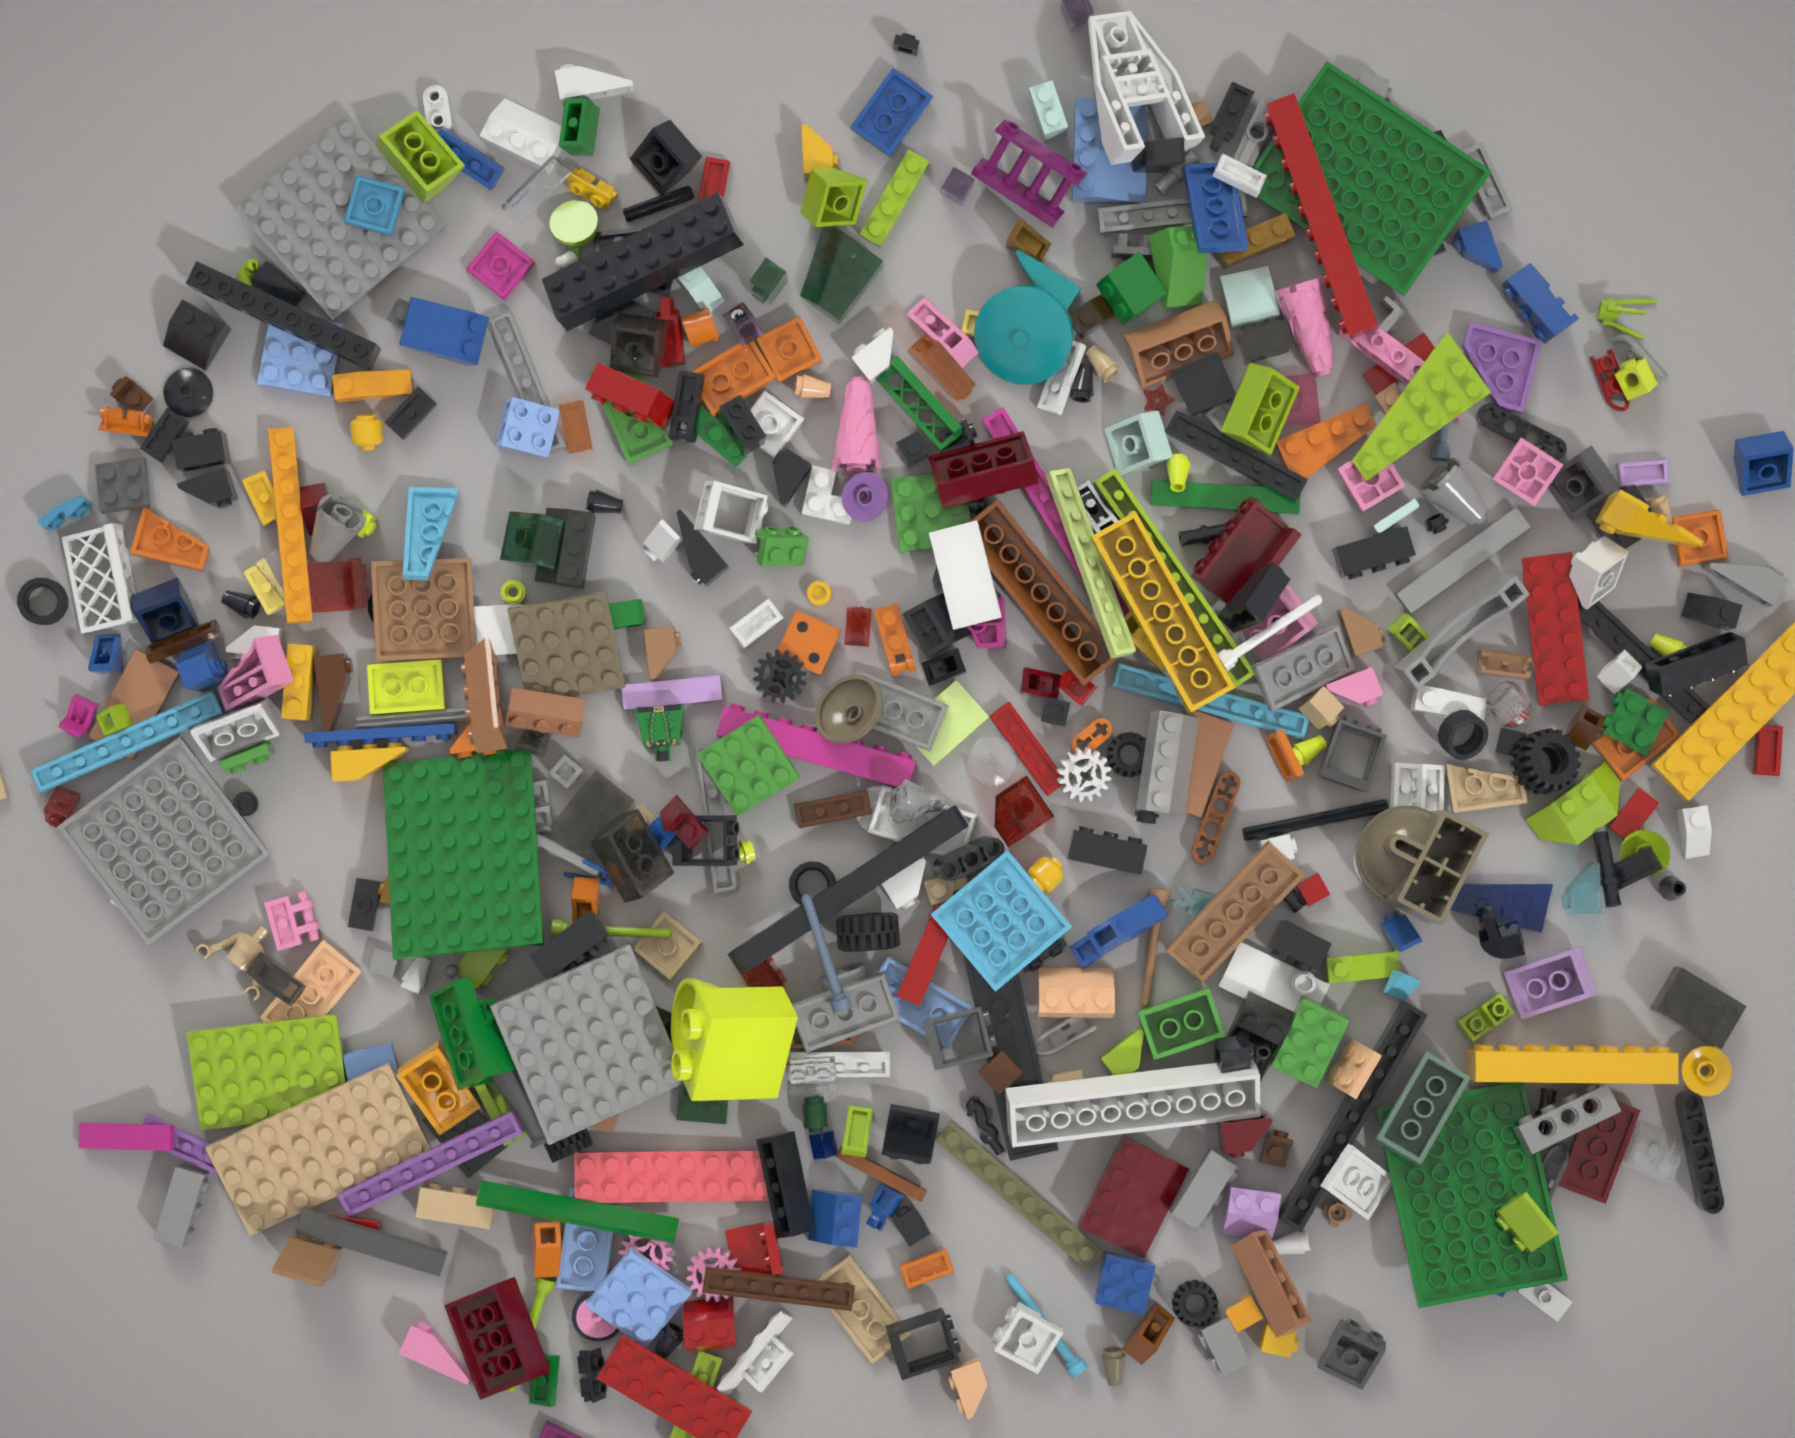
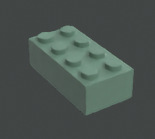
M1424 1052L1373 1140L1414 1165H1421L1471 1077L1431 1053Z

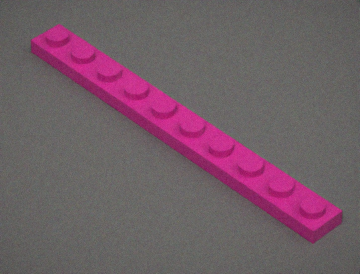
M1004 407L982 419L983 424L993 439L1018 433ZM1033 456L1039 483L1023 489L1085 587L1046 476ZM1114 587L1121 610L1125 616L1129 609Z

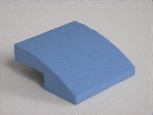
M392 1042L343 1053L348 1081L390 1062L395 1074H397L398 1061Z

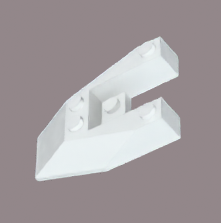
M1131 11L1090 16L1088 18L1101 140L1110 164L1131 162L1145 147L1129 110V107L1150 104L1164 139L1184 137L1185 153L1192 151L1205 138V135L1176 69Z

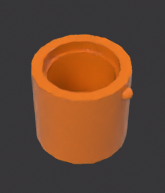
M703 307L702 310L681 318L692 348L713 340L716 342L720 338L709 308Z

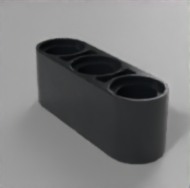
M982 836L936 859L932 866L933 873L939 879L955 881L999 858L1004 853V843L995 837ZM992 842L994 849L988 854L986 848L988 843ZM971 852L972 861L966 865L965 856ZM949 863L951 867L950 872L944 875L943 867Z

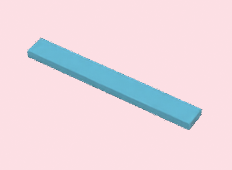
M1118 663L1112 687L1184 707L1166 675ZM1225 693L1197 709L1200 712L1273 732L1283 729L1287 736L1302 740L1305 738L1309 720L1302 713L1285 708H1279L1273 712L1268 711L1266 703L1231 693Z
M211 691L33 768L30 772L39 793H43L225 713L216 692Z

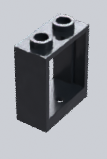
M696 815L701 822H723V859L692 858V849H688L677 835L672 839V866L737 865V860L740 856V850L737 846V835L739 833L737 815Z
M943 1308L885 1326L902 1380L960 1362L957 1354L961 1352L957 1337L952 1338L950 1331L954 1329L951 1315H945ZM940 1321L948 1350L907 1363L899 1334Z

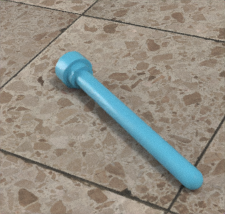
M1008 1274L1006 1282L1021 1302L1039 1312L1041 1318L1048 1321L1013 1274ZM1060 1338L1055 1347L1067 1362L1065 1364L1067 1366L1066 1371L1072 1378H1075L1086 1370L1088 1365L1083 1358L1079 1359L1078 1356H1074Z

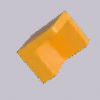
M1249 1293L1241 1296V1301L1225 1310L1237 1333L1263 1319Z

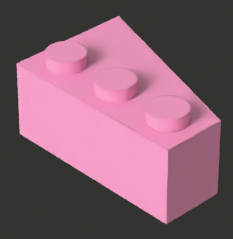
M278 635L255 638L251 643L253 646L248 653H243L240 657L241 662L236 668L231 669L219 685L218 691L226 711L251 705L294 682Z

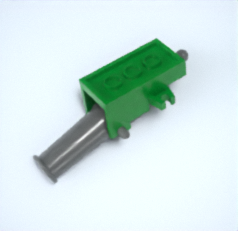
M454 964L446 966L444 973L452 982L431 993L429 998L457 1089L459 1091L495 1082L532 1141L530 1147H538L545 1143L546 1139L489 1005L498 1002L497 998L489 999L485 995L475 993L471 977L462 979L459 975V968Z

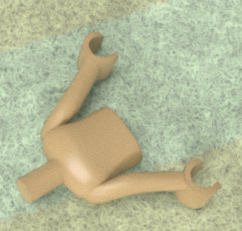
M261 925L253 936L239 932L216 944H201L197 946L196 953L203 947L207 949V955L203 958L207 959L212 956L213 952L234 944L232 949L226 954V957L245 972L256 961L252 985L246 988L245 995L251 989H255L257 995L253 998V1001L261 998L262 990L259 987L266 953L260 942L268 934V929Z

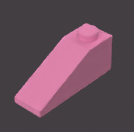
M923 298L907 313V316L960 370L978 354L970 338L927 299Z
M423 1321L419 1323L414 1322L411 1325L399 1354L464 1384H468L472 1378L468 1369L440 1334L433 1330L432 1325Z

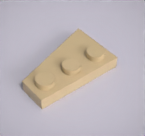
M1445 764L1452 814L1528 803L1526 790L1524 789L1525 785L1518 784V777Z

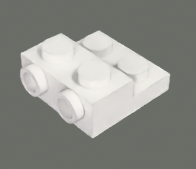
M1019 1302L1016 1307L1011 1306L1005 1315L1007 1322L1004 1327H998L992 1337L994 1351L1038 1374L1063 1335V1329L1041 1318L1039 1312Z

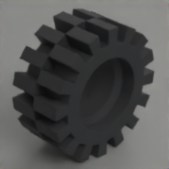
M1124 732L1116 736L1109 743L1106 757L1109 762L1108 765L1116 774L1123 777H1134L1141 774L1146 738L1138 733ZM1125 745H1133L1139 752V758L1134 764H1126L1120 758V750Z
M587 1128L551 1145L545 1143L544 1146L553 1163L593 1145V1141Z
M1198 1280L1185 1281V1284H1180L1177 1291L1173 1293V1311L1184 1325L1187 1324L1189 1327L1197 1326L1199 1328L1202 1327L1201 1325H1208L1211 1319L1214 1320L1215 1313L1218 1312L1219 1303L1214 1290L1205 1282ZM1192 1294L1201 1295L1205 1301L1203 1310L1198 1313H1191L1186 1309V1300Z

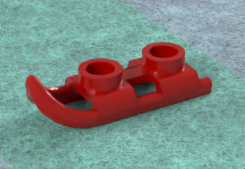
M1607 350L1608 355L1596 360L1594 355L1589 357L1608 405L1618 412L1627 411L1630 406V400L1627 401L1625 395L1624 407L1615 405L1610 399V396L1623 392L1612 371L1614 369L1616 374L1620 370L1613 350ZM1604 372L1606 373L1608 378V381L1605 383L1601 376V373Z

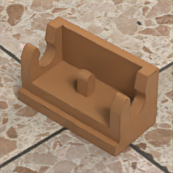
M1478 649L1475 674L1527 680L1530 679L1531 671L1528 668L1532 658L1528 657L1529 655Z

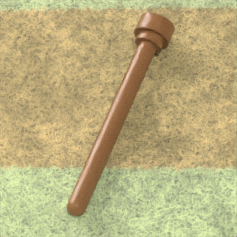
M1150 888L1149 897L1156 894L1162 905H1166V900H1169L1170 890ZM1161 921L1152 926L1149 931L1140 1005L1144 1008L1150 1005Z

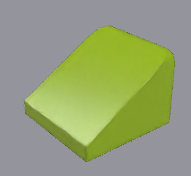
M124 704L111 706L95 715L104 737L133 725Z

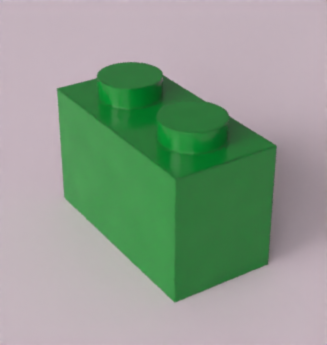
M565 98L558 146L571 156H593L600 108L588 98Z

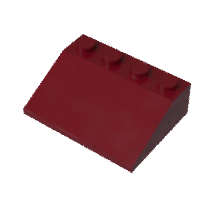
M1122 1134L1077 1222L1078 1226L1114 1245L1145 1258L1189 1168Z
M515 1277L444 1305L480 1400L551 1372Z

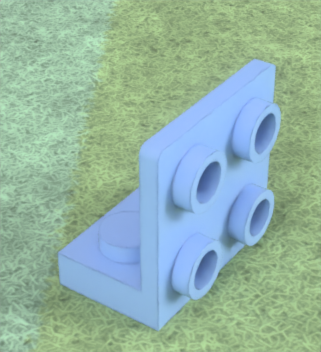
M514 397L506 399L495 447L501 449L511 448L545 458L549 457L559 410Z

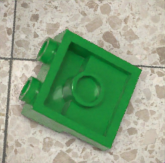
M1627 688L1622 689L1621 692L1618 691L1611 702L1614 705L1611 713H1607L1604 716L1600 734L1642 756H1647L1669 712Z

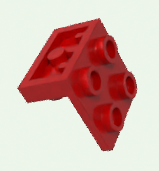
M773 1220L727 1229L725 1231L728 1250L731 1251L730 1259H738L734 1264L735 1267H740L741 1271L772 1273V1275L783 1273L784 1268Z

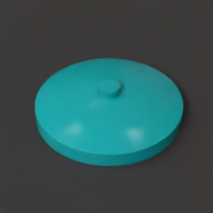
M1015 285L997 292L983 305L975 322L974 340L982 362L993 374L1010 383L1028 385L1050 378L1064 365L1073 345V326L1066 308L1054 295L1036 286Z

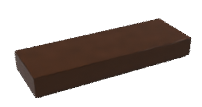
M214 619L149 644L146 649V658L151 664L220 637V626L217 620Z
M868 790L794 804L799 829L872 814Z

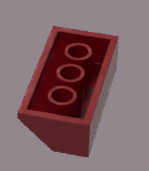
M1024 431L928 456L942 509L1039 483L1034 458Z

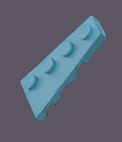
M408 488L403 580H429L459 495L458 488Z

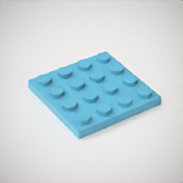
M1008 850L931 914L995 992L1072 928Z

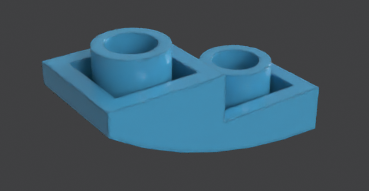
M83 496L70 499L51 509L37 523L48 531L56 530L64 523L65 516L73 520L82 518L89 511L88 506L92 502Z

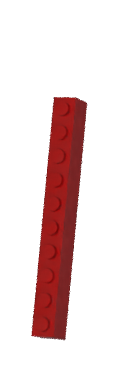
M1295 93L1267 103L1268 112L1264 114L1269 127L1274 125L1277 133L1272 137L1277 150L1281 148L1285 157L1281 159L1285 173L1291 172L1293 180L1289 184L1294 196L1299 195L1301 204H1298L1297 207L1301 218L1307 217L1309 227L1305 229L1310 242H1316L1318 250H1315L1314 254L1318 265L1323 264L1326 273L1322 274L1326 288L1332 287L1335 295L1330 297L1335 312L1338 310L1341 312L1343 319L1339 320L1343 335L1348 333L1350 339H1354L1378 330L1376 318Z

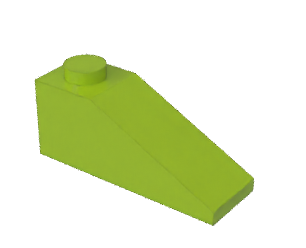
M1394 951L1325 957L1323 960L1326 983L1390 977L1392 970L1400 972L1398 952Z

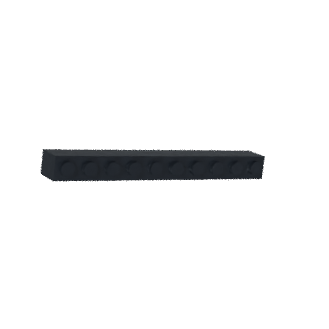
M1405 1001L1399 1003L1373 1048V1051L1382 1055L1357 1099L1348 1094L1345 1096L1281 1206L1278 1216L1279 1220L1302 1232L1326 1191L1320 1185L1347 1144L1352 1145L1428 1014Z

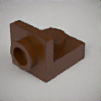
M127 376L123 379H118L112 386L113 391L110 393L113 398L118 400L128 410L142 412L154 399Z
M1275 1129L1274 1133L1267 1132L1259 1161L1285 1168L1290 1146L1294 1142V1140L1288 1138L1289 1133Z

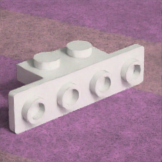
M780 1311L770 1318L768 1326L762 1333L755 1336L751 1347L737 1358L736 1365L732 1370L722 1376L717 1387L719 1392L730 1395L743 1378L757 1391L763 1392L794 1354L777 1338L792 1320L789 1314Z

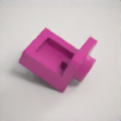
M75 694L71 699L66 717L59 723L58 727L71 736H83L91 729L99 704L79 694Z

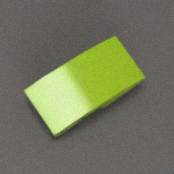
M1499 992L1455 1023L1469 1043H1472L1491 1028L1497 1027L1514 1014V1011Z

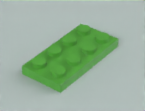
M634 354L607 366L646 383ZM607 402L602 405L628 465L674 446L672 440L669 439L667 428L663 430L648 422L642 423L634 419L632 414L628 412L622 414L612 409V405Z

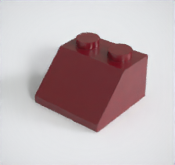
M1261 1114V1117L1217 1122L1220 1150L1224 1154L1229 1155L1230 1158L1245 1156L1244 1152L1251 1151L1270 1127L1272 1118L1267 1114Z

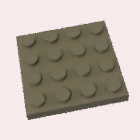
M607 591L508 608V616L525 690L574 697L625 688Z

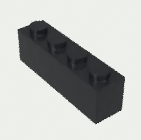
M1727 632L1647 662L1646 671L1649 690L1661 697H1671L1681 690L1692 689L1697 684L1705 681H1714L1718 676L1737 672L1738 669L1748 665L1745 638L1733 632Z
M795 1132L777 1133L756 1139L777 1238L794 1237L815 1230Z

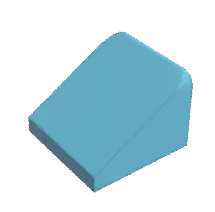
M1392 970L1384 993L1404 1001L1421 981L1402 972Z

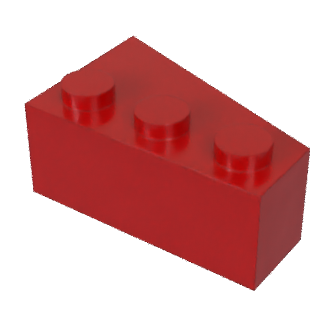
M597 363L585 387V390L592 394V400L602 405L607 402L612 405V409L622 414L628 412L632 414L634 419L642 423L648 422L665 430L672 416L674 404L670 397L655 387Z

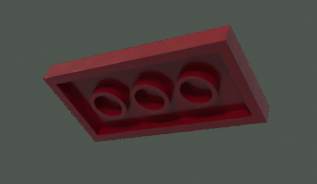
M1588 1100L1585 1111L1590 1113L1593 1105ZM1617 1101L1621 1112L1576 1133L1569 1150L1567 1168L1558 1186L1606 1204L1641 1110Z

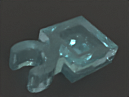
M1176 887L1175 891L1183 894V898L1181 900L1171 899V903L1175 907L1186 905V912L1196 916L1216 894L1194 888L1192 894H1189L1183 887Z

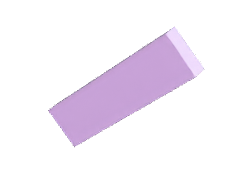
M721 675L626 684L625 688H622L624 710H631L637 707L668 706L723 700Z

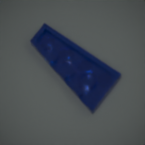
M1463 884L1450 910L1475 917H1483L1482 907L1492 905L1497 922L1508 924L1518 921L1520 928L1542 933L1553 884Z

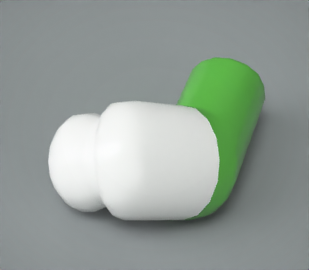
M581 246L569 247V251L562 256H558L555 260L556 267L561 270L581 260Z

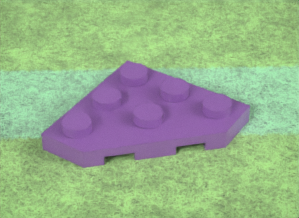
M1469 322L1462 346L1480 378L1491 391L1490 395L1496 406L1522 414L1542 341Z

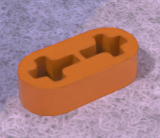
M1104 718L1093 721L1074 737L1071 742L1072 752L1076 754L1075 750L1078 746L1076 741L1078 739L1084 741L1088 737L1092 741L1086 747H1089L1091 752L1094 751L1112 734L1111 723ZM1097 723L1099 725L1106 724L1105 732L1107 734L1105 736L1099 734L1094 738L1091 735L1097 730L1095 726Z

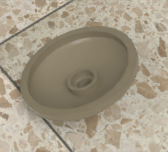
M863 675L846 676L833 683L823 693L816 707L815 724L819 733L826 740L835 744L851 743L865 736L874 727L882 711L883 697L879 686L872 679Z

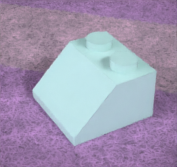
M1159 411L1141 413L1104 429L1116 469L1120 475L1151 467L1173 458Z

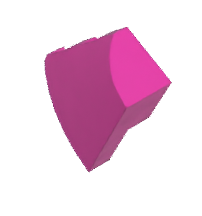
M997 598L1002 618L966 626L971 631L973 640L978 648L1007 647L1005 598Z

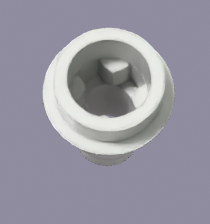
M416 958L401 978L403 981L401 987L416 994H419L421 989L424 990L431 961L426 958Z
M1295 1231L1278 1240H1273L1279 1255L1305 1254L1306 1251L1311 1250L1307 1231Z

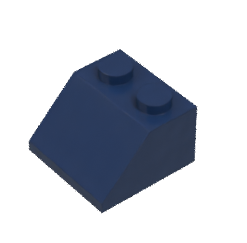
M178 577L131 595L134 615L151 643L199 625L189 596Z

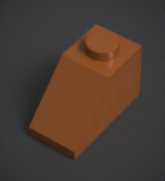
M1154 1303L1131 1332L1122 1350L1142 1365L1158 1350L1175 1317L1159 1304Z

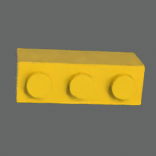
M287 645L286 660L294 682L285 686L283 690L282 719L312 722L316 678L313 657L318 655V648L315 646Z

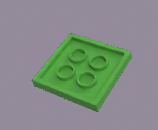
M933 474L891 478L900 553L933 549L929 536L930 532L971 521L969 502L942 509Z
M760 714L696 754L737 816L801 777Z

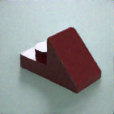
M675 795L659 812L664 831H674L688 849H693L709 832L678 795Z

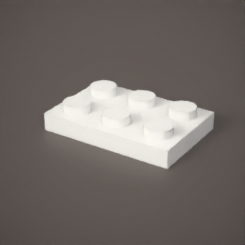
M1347 1144L1320 1186L1360 1216L1369 1220L1391 1187V1181L1388 1172L1358 1149Z

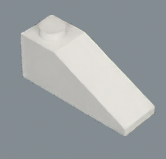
M567 64L561 66L559 70H555L562 105L565 103V98H588L593 100L635 92L632 80L589 68Z
M1423 685L1418 690L1413 689L1410 711L1448 717L1453 712L1469 710L1484 721L1488 699Z

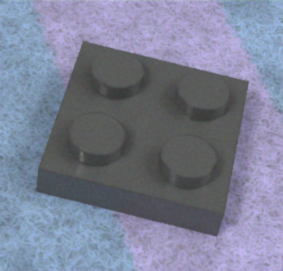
M144 457L95 465L99 511L101 514L151 507L147 460Z

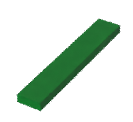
M1152 480L1150 505L1238 511L1242 501L1253 497L1258 498L1261 501L1260 504L1271 513L1299 515L1300 496L1295 503L1267 487L1186 482L1183 491L1174 492L1170 489V481Z

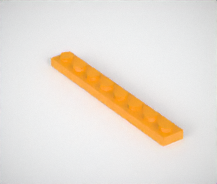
M293 427L268 429L267 433L286 624L311 623L313 620L303 520L300 510V490Z

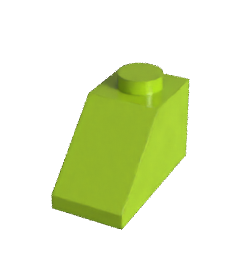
M1140 1027L1100 1056L1113 1075L1136 1073L1135 1070L1139 1068L1144 1035Z

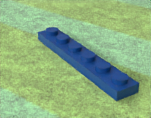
M456 724L308 732L304 733L305 743L312 744V748L327 747L329 742H337V746H352V741H362V745L377 744L378 739H386L387 743H402L401 738H411V742L426 741L428 736H436V740H451V735H458Z

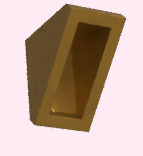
M1020 218L1006 242L1007 248L1014 252L1019 249L1039 262L1042 261L1051 245L1049 241Z

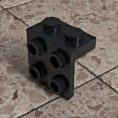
M891 1104L882 1154L891 1159L909 1160L916 1164H930L940 1113Z

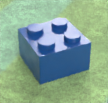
M1105 1251L1093 1298L1095 1304L1144 1316L1156 1268L1155 1264L1150 1261Z

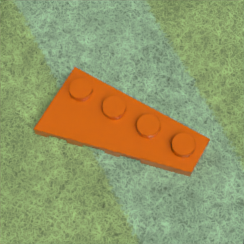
M1366 403L1279 439L1276 442V447L1285 467L1307 478L1377 425Z

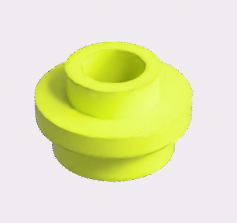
M509 580L503 584L501 596L508 604H519L526 596V589L520 581ZM512 588H517L518 594L515 597H511L509 594Z
M739 841L740 856L738 860L748 865L750 861L755 860L753 845L751 841Z

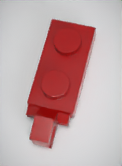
M659 298L660 312H656V318H654L659 366L664 368L684 365L686 362L679 309H675L673 298Z

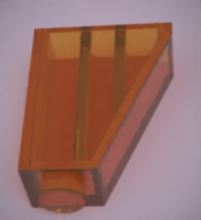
M924 334L907 350L951 398L959 401L971 394L972 388L976 384L938 340Z

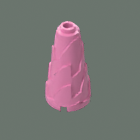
M1322 277L1274 291L1284 319L1288 322L1294 341L1298 344L1311 374L1316 373V376L1319 377L1331 373L1330 368L1334 367L1330 338L1331 329L1327 315L1328 306Z
M853 377L852 381L848 382L845 387L844 405L835 442L834 459H832V470L838 473V467L843 468L842 475L853 476L859 472L873 473L874 468H876L877 474L881 472L882 459H880L876 433L873 391L870 388L871 384L866 381L865 377Z

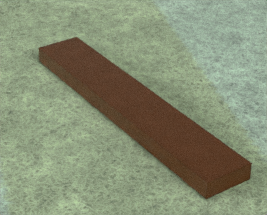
M705 1266L702 1293L852 1311L855 1285L709 1266Z

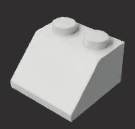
M1605 536L1597 542H1591L1582 553L1578 552L1571 561L1573 566L1569 576L1585 609L1590 608L1616 587L1629 552Z

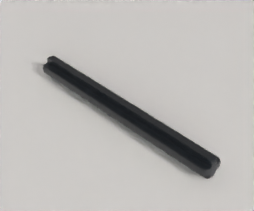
M1382 799L1245 827L1242 829L1244 840L1249 841L1376 815L1389 809L1387 800Z

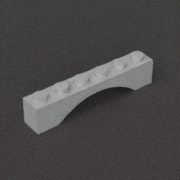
M1503 573L1392 668L1406 687L1418 690L1437 674L1447 658L1462 643L1488 623L1514 609L1530 594L1516 575Z

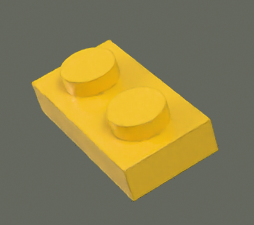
M265 470L243 479L242 484L262 526L275 522L273 487Z

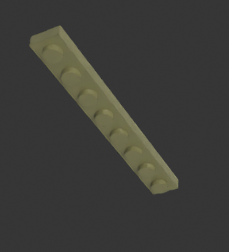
M950 1121L935 1139V1141L1084 1269L1088 1271L1104 1253L1094 1242L953 1121Z

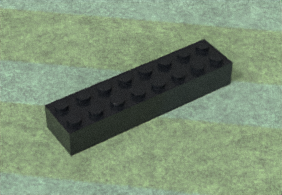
M717 192L542 278V282L557 321L566 331H570L743 246L744 243L727 203L720 193Z

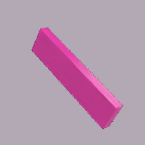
M83 1122L79 1123V1148L174 1150V1125Z

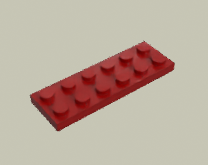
M1572 552L1521 558L1524 587L1530 594L1526 598L1538 706L1589 700L1577 592L1569 576L1573 566L1571 565L1573 559Z
M623 1333L596 1377L599 1381L695 1438H737L752 1413L750 1408L719 1392L713 1386Z

